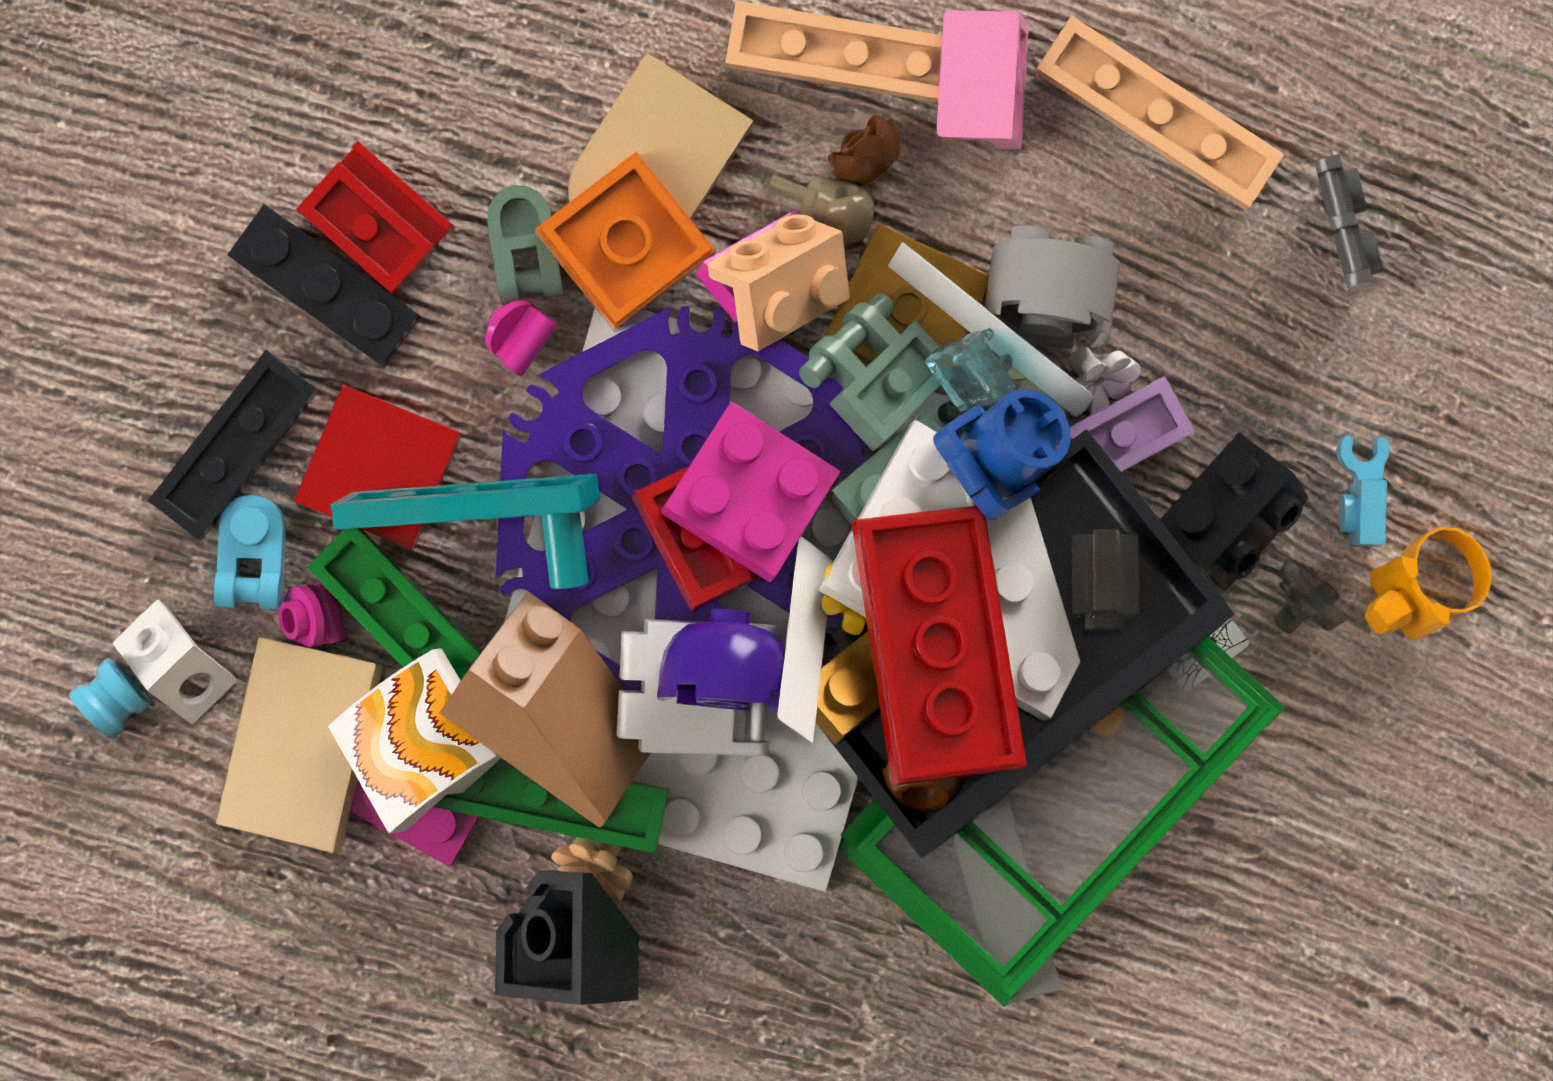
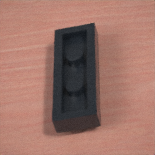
M263 204L227 254L235 262L382 367L387 365L421 318L414 310L265 204Z
M265 350L147 501L196 539L202 541L220 519L227 505L238 496L320 390L271 352Z

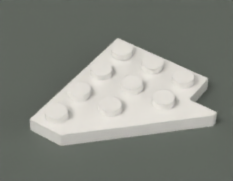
M914 420L908 426L858 519L977 505L968 496L947 466L946 461L936 449L933 437L937 432ZM1001 497V498H1002L1004 501H1006V500L1009 499L1010 497ZM1029 498L999 519L989 520L986 518L1017 706L1044 722L1052 717L1080 663V659L1031 498ZM851 530L819 591L866 617L853 532Z

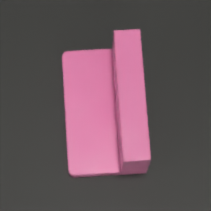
M961 10L945 12L937 115V134L942 139L989 140L996 149L1021 150L1029 24L1020 12Z

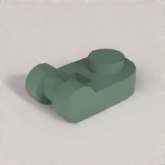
M513 185L501 190L492 199L488 208L487 223L501 305L521 300L520 296L544 292L545 298L565 295L560 263L535 233L536 228L552 216L545 198L537 190L528 186ZM537 250L540 267L516 271L513 253Z

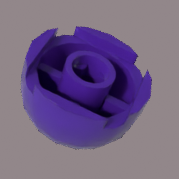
M711 609L710 621L686 625L674 634L667 645L659 670L657 699L666 701L677 697L676 704L750 711V703L768 704V711H778L785 655L783 645L770 631L750 625V612L733 609Z

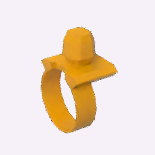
M1440 527L1414 539L1403 551L1402 556L1369 572L1370 584L1378 597L1368 605L1365 619L1372 630L1378 635L1390 634L1401 629L1406 637L1415 641L1448 626L1449 620L1478 608L1488 596L1492 582L1490 563L1483 548L1471 535L1457 528ZM1427 538L1442 539L1454 545L1465 556L1472 571L1474 588L1470 602L1463 610L1449 609L1437 602L1433 604L1422 593L1415 577L1418 576L1417 558L1420 547Z

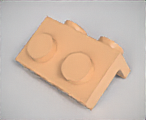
M807 215L785 217L779 220L776 226L752 240L734 245L730 252L708 263L709 278L733 287L740 343L758 352L850 299L842 231L814 221L812 217Z

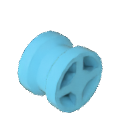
M106 658L97 667V676L88 685H77L69 693L70 699L90 723L110 739H115L124 730V721L132 713H142L151 705V700L143 689L127 672L109 658Z

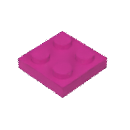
M731 401L660 513L771 583L841 471Z

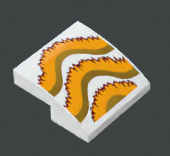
M442 649L429 651L391 675L356 701L328 726L388 833L407 831L447 794L463 793L501 759L500 756L439 713L461 682Z

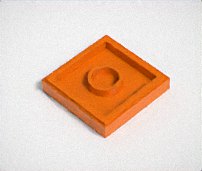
M637 152L625 159L540 224L535 230L536 235L614 332L696 270L704 260L712 257L716 251Z

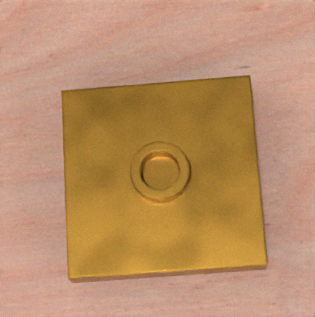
M878 223L848 285L850 299L838 306L825 336H834L843 327L844 316L856 304L861 302L867 303L875 294L881 293L889 297L894 304L895 311L887 321L898 333L916 320L954 361L968 330L889 268L888 264L903 242L979 304L987 290L989 275ZM863 344L853 352V354L870 362L877 356L868 345ZM942 384L934 392L938 393Z

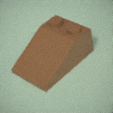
M527 591L470 667L439 712L599 828L606 822L651 754L641 752L638 749L639 739H623L616 736L619 690L624 689L579 627L529 591Z

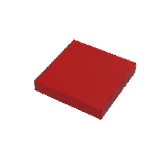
M343 384L294 502L332 517L331 504L352 492L441 485L462 433ZM425 523L365 527L362 529L414 551Z

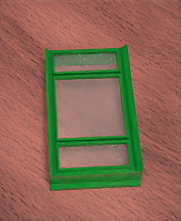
M1208 637L925 858L921 859L875 799L840 834L844 840L839 844L838 849L988 993L1005 1007L1022 989L1021 987L1286 707Z

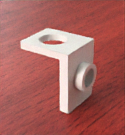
M156 600L113 642V645L146 690L190 724H194L237 682L232 673L194 643L168 607L160 600ZM201 672L210 674V683L202 694L192 699L179 697V689L188 677Z

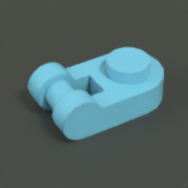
M256 495L240 496L230 502L222 512L218 534L217 571L214 580V604L216 608L235 609L238 603H259L260 610L279 611L280 605L283 602L286 523L280 508L271 500ZM241 559H262L260 578L240 577Z

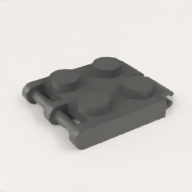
M1340 155L1316 160L1314 164L1349 296L1374 290L1372 275L1383 273V266L1373 230L1360 233L1355 214L1365 212L1367 208L1357 168L1343 170Z

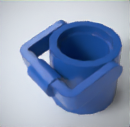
M1020 388L1008 392L987 411L981 405H978L949 422L934 435L933 442L951 472L982 514L989 520H997L1040 491L1035 481L1057 465L1067 454L1071 435L1070 426L1063 410L1049 396L1037 390ZM968 426L962 433L961 438H959L956 432ZM1001 497H1010V498L1007 499L1006 501H1004Z

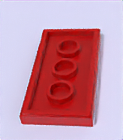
M977 506L856 519L851 526L892 785L897 786L1026 767L1027 763L986 517Z

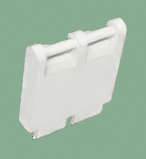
M645 619L644 632H622L619 678L623 680H642L641 691L619 690L616 734L618 738L639 739L638 749L646 753L769 755V741L763 740L765 704L752 703L750 739H744L745 710L676 704L677 697L666 701L657 699L659 670L667 645L674 634L686 625L705 621ZM750 623V625L770 631L775 636L776 625Z

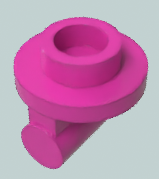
M516 300L501 306L492 314L488 322L485 343L488 350L502 360L503 365L522 377L559 324L540 311L531 302Z
M320 581L307 584L306 586L292 587L287 591L284 602L279 608V623L284 635L292 640L295 645L316 648L319 645L327 646L347 640L338 601Z

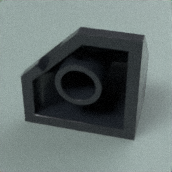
M539 870L527 886L531 896L519 913L508 914L496 931L495 995L576 1005L638 1000L639 935L594 875L585 872Z

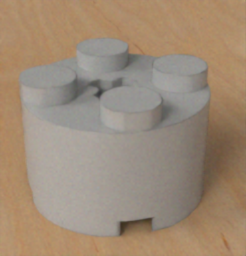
M1013 227L1011 239L1000 241L993 246L984 308L1032 345L1073 348L1075 336H1092L1090 347L1102 346L1108 343L1111 334L1120 262L1112 255L1114 243L1105 238L1095 236L1077 237L1075 242L1050 239L1051 233L1040 227Z

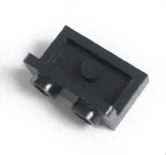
M1238 432L1162 516L1160 521L1191 560L1202 567L1215 584L1223 590H1227L1235 580L1243 579L1252 572L1260 559L1262 550L1279 532L1287 531L1296 523L1302 513L1303 505L1308 500V495L1292 471Z

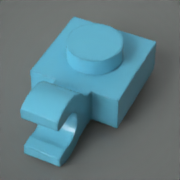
M1343 436L1338 441L1336 455L1341 467L1351 474L1353 483H1350V494H1342L1340 498V531L1349 532L1348 547H1378L1385 545L1387 480H1383L1384 465L1389 456L1388 441L1386 437L1373 438L1372 457L1369 461L1362 462L1353 455V437Z

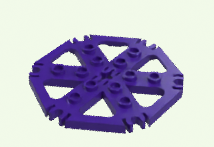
M681 306L678 312L677 325L680 333L673 335L670 333L668 320L671 307L537 375L538 378L550 382L559 393L552 398L547 390L532 384L526 389L527 393L541 402L542 412L533 421H526L513 412L508 417L513 427L522 433L529 434L528 441H521L511 437L503 429L500 481L527 479V474L533 465L541 461H551L572 475L597 474L599 492L627 510L583 532L589 583L565 589L550 587L546 551L536 550L527 543L524 536L525 516L498 518L495 579H498L508 571L522 568L523 577H513L506 581L500 587L502 595L506 596L516 590L525 589L571 622L572 616L578 608L657 568L655 620L710 621L711 609H720L721 598L693 612L690 611L633 502L632 496L635 491L691 465L730 404L731 371L735 362L745 356L759 357L810 391L813 398V407L809 415L779 432L840 470L839 475L849 476L872 456L862 457L861 450L871 448L855 434L852 428L829 405L844 388L834 378H827L817 388L807 386L801 380L799 370L810 358L780 339L758 352L740 343L738 322L734 323L730 337L722 335L726 324V317L722 308L714 309V323L710 330L702 333L694 331L689 325V306ZM653 351L658 353L664 359L667 367L663 455L587 407L582 396L585 383L591 377L640 352ZM798 542L771 583L760 577L747 585V587L790 613ZM841 613L827 615L825 634L831 627L835 631L842 625ZM597 651L624 690L641 691L642 680H623L619 678L620 665Z

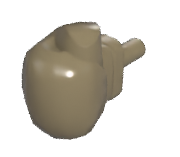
M773 175L770 179L768 190L803 203L801 215L810 216L814 221L842 231L844 246L861 242L866 237L874 217V202L870 192L865 187L840 179L827 178L825 180L818 176H814L807 187Z

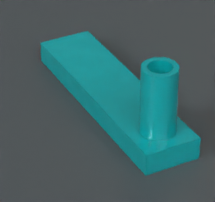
M597 474L357 491L332 503L331 511L334 530L541 515L550 587L565 589L589 583L580 512L600 500Z

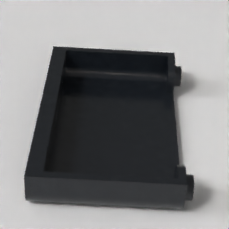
M1087 429L1074 439L1071 437L1067 454L1057 465L1035 481L1040 491L1031 497L1080 663L1050 719L1043 722L1017 706L1027 766L1016 770L965 776L964 784L957 796L944 807L933 811H917L899 804L887 790L882 777V768H885L888 763V753L881 709L877 710L836 745L830 740L921 859L944 844L1207 639L1235 615ZM865 622L863 631L857 635L845 632L842 629V625L831 634L826 633L821 668L868 631L867 622Z

